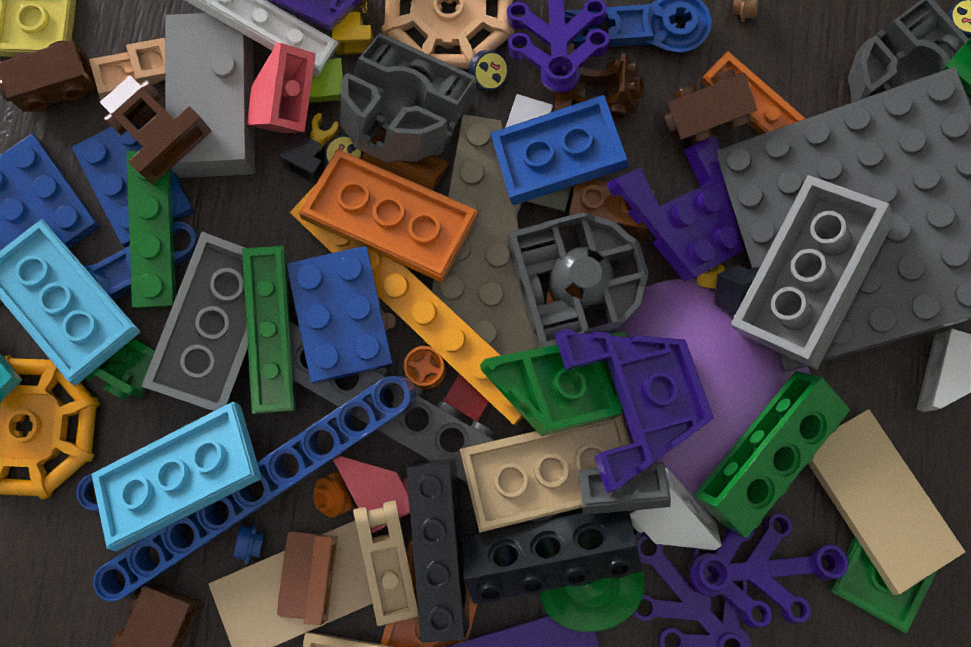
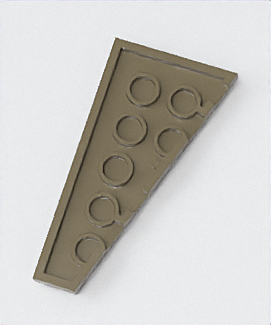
M463 114L448 197L478 210V218L443 283L434 279L432 292L500 355L536 349V342L508 249L509 232L519 229L515 205L512 206L491 137V132L502 129L501 120ZM423 339V344H424V345H429V344Z

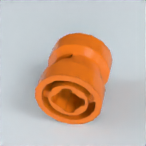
M416 347L407 354L404 360L403 368L406 377L420 389L431 390L443 382L446 367L442 356L432 347Z

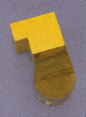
M362 0L332 29V39L338 41L337 55L363 54L374 40L371 25H364V16L369 8L368 0Z

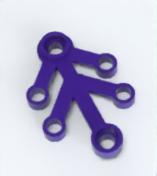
M548 0L549 25L530 12L527 4L523 2L510 4L507 8V23L509 26L515 29L526 28L551 47V56L531 44L530 37L525 33H515L509 37L508 53L515 60L527 59L541 70L542 83L551 91L566 92L573 89L580 80L579 68L592 56L599 57L608 51V33L601 29H594L588 32L586 41L570 55L567 54V45L589 25H600L605 21L607 6L603 0H587L583 9L566 25L564 0ZM597 10L599 13H591L590 11ZM515 14H522L523 16H521V17H515V16H513V15H515ZM600 41L602 44L595 45L592 42ZM521 44V45H524L525 47H523V48H516V47H514V46Z
M776 513L765 519L763 523L764 534L744 563L729 564L741 543L753 537L754 530L745 538L726 527V537L721 542L722 546L714 554L706 553L700 555L692 562L689 577L693 587L700 594L707 597L723 596L742 612L744 623L754 629L767 626L772 618L771 609L763 601H754L734 582L747 580L781 608V615L786 622L798 624L809 619L811 614L809 603L802 597H795L773 578L815 574L821 580L830 581L842 577L848 569L846 554L835 545H825L817 548L808 557L768 560L781 539L789 536L792 532L791 520L782 513ZM774 520L781 524L782 533L775 531L773 527ZM821 557L828 562V571L823 568ZM705 568L710 569L713 572V583H710L705 579ZM792 603H795L800 609L799 618L792 614ZM753 607L758 608L761 612L762 618L760 622L755 621L752 616Z
M645 532L635 533L640 563L650 564L681 602L653 599L649 595L644 594L643 599L648 600L651 604L649 613L641 615L636 610L633 615L642 621L651 620L653 617L696 620L708 632V634H686L674 627H665L658 634V644L660 647H666L664 638L668 633L677 634L678 643L675 647H724L725 641L729 638L736 640L737 647H751L748 634L739 627V609L724 598L721 623L711 611V597L700 594L689 585L663 554L664 545L654 543L653 553L644 555L640 550V545L644 540H651V538ZM692 548L694 560L699 556V548ZM705 568L704 577L708 582L712 583L713 572ZM739 581V588L746 593L748 588L747 581Z

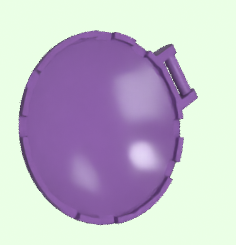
M697 278L685 282L683 279L667 280L645 287L641 306L614 332L626 331L627 337L630 338L634 335L685 339L714 419L654 463L664 462L665 468L668 467L692 496L793 373L800 371L810 374L808 366L786 372L779 352L741 336L730 325L735 315L715 305L716 289L699 286ZM603 318L595 327L604 325ZM622 409V416L627 430L630 444L634 443L625 414ZM700 503V505L707 511V513H708L710 516H713V515Z

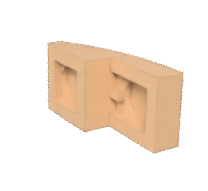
M165 38L127 44V52L89 59L100 100H103L129 75L139 84L145 80L151 85L164 81Z

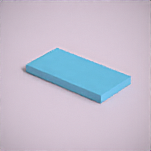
M39 220L0 251L1 301L64 377L74 386L141 332L44 220Z
M233 401L92 473L106 547L108 550L117 552L262 479L241 405Z

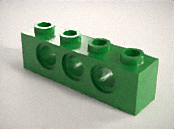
M795 371L693 496L723 526L747 538L760 525L763 517L775 502L786 493L789 485L801 470L812 461L822 444L837 430L840 422L850 411L849 407L822 377Z

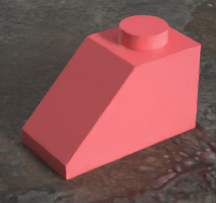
M284 43L276 44L252 84L246 125L278 133L305 132L316 53Z
M342 456L333 460L358 508L366 507L367 511L382 508L384 502L395 500L399 520L410 514L407 478L403 479L400 473ZM387 524L371 527V533H378L385 529Z

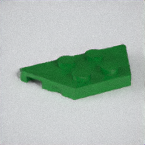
M626 331L610 334L611 336L627 337ZM556 344L486 358L480 364L481 371L541 436L613 420L622 414V406L606 361L566 371Z

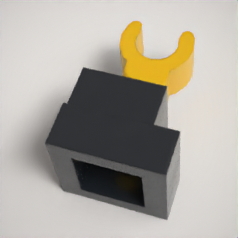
M321 113L313 117V130L311 131L310 138L299 132L294 133L290 142L286 144L279 155L286 170L313 184L318 182L324 172L322 162L325 159L323 146H326L328 142L339 136L340 133L337 121L327 131L320 129L324 122Z
M719 264L710 271L697 276V284L704 288L716 289L715 305L735 315L759 267L749 270L736 265L725 270V267Z

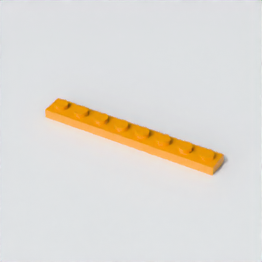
M313 188L291 210L290 213L332 253L362 247L301 219L299 212ZM368 249L378 297L513 425H517L523 416L480 368V364L484 359L501 355L408 268Z

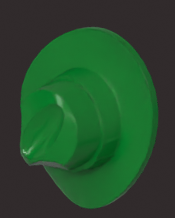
M642 569V572L631 573L622 578L611 577L586 582L580 586H564L544 590L539 595L545 611L559 625L578 632H599L620 625L634 614L643 599L645 577Z

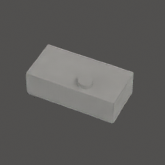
M208 13L165 15V111L175 119L190 106L212 131L175 164L171 170L179 178L255 174V127L246 125L251 87L254 83V41Z
M808 175L730 325L741 336L817 370L894 223L889 203Z
M201 232L141 387L212 411L227 404L248 348L242 249L245 247Z

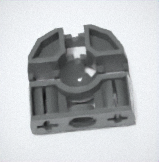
M920 0L885 26L875 36L865 41L859 48L848 75L851 103L870 97L881 89L887 91L940 72L968 40V37L934 0ZM933 11L934 14L926 20V15ZM966 93V96L971 106V96H969Z
M379 32L358 58L353 75L346 73L342 78L339 98L340 126L350 137L355 148L387 163L396 160L419 161L433 154L439 155L444 151L458 130L463 114L467 115L473 107L476 96V76ZM414 68H418L424 71L427 74L428 78L419 71L415 70ZM460 77L461 79L459 80L457 85H453L457 78ZM378 125V127L386 131L384 143L378 141L375 145L371 143L370 134Z
M582 212L509 232L508 249L537 348L556 345L557 342L554 335L562 329L574 330V333L593 334L594 332L614 333L641 306L648 278V269L639 242L631 237L615 221ZM569 224L571 226L576 225V232L581 247L565 252L559 229ZM632 256L633 260H636L637 273L614 279L611 263L629 259ZM550 272L548 285L554 302L544 304L543 291L537 275ZM573 284L576 288L583 290L582 298L573 297L566 289ZM589 305H599L604 325L589 329L583 309H588Z

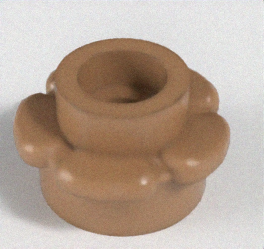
M734 0L733 15H740L741 22H745V19L757 18L758 0Z

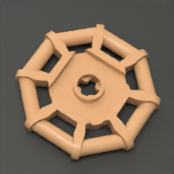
M385 0V20L381 30L383 34L456 68L469 71L470 61L476 53L482 50L495 51L515 33L514 29L507 23V8L513 3V0H498L497 18L486 15L487 0H411L410 14L401 16L400 0ZM444 1L447 4L456 2V12L452 14L442 13L441 3ZM414 27L426 39L422 48L405 31ZM482 29L491 33L472 50L469 43L471 38ZM436 45H440L445 49L459 46L461 54H434Z

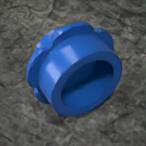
M253 523L252 527L239 526L232 558L242 559L244 564H248L250 557H259L264 534L256 532L257 524Z

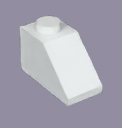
M949 329L934 336L916 409L922 412L941 409L971 393V334Z
M668 467L665 468L671 496L670 507L629 511L632 526L639 533L645 532L655 544L716 550L722 546L717 523Z

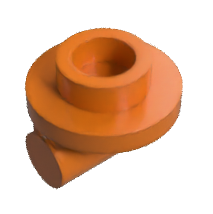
M339 471L316 481L313 501L316 508L324 515L333 518L355 509Z

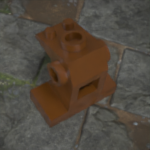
M574 43L567 45L568 55L574 51ZM622 53L620 60L608 62L606 69L580 67V80L578 84L569 91L555 92L554 111L593 99L585 97L586 85L608 86V93L605 99L613 120H621L627 118L630 113H638L639 98L644 97L645 85L643 76L637 73V63H631L627 55Z
M129 75L100 101L109 112L103 118L121 136L128 131L143 147L128 162L147 181L154 185L212 131L190 106L173 119L158 104L163 99L158 91L147 80L139 84Z

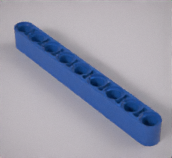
M389 376L379 380L258 461L262 477L260 481L264 486L262 497L255 496L250 490V485L220 499V501H223L228 506L229 516L227 520L222 519L217 514L216 504L218 501L143 538L96 571L93 578V587L96 594L105 601L115 602L141 589L144 585H147L409 410L416 400L414 384L403 376ZM392 383L400 385L404 391L403 403L398 407L390 405L386 399L387 387ZM358 406L364 408L369 415V423L365 429L356 428L351 420L352 412ZM322 430L329 432L334 439V446L330 452L323 451L317 443V437ZM288 453L294 455L298 460L299 469L296 475L288 473L284 468L283 460ZM184 523L188 524L194 531L193 542L188 541L182 533ZM150 547L158 551L160 556L159 564L154 563L150 559ZM117 570L124 575L125 586L117 582Z

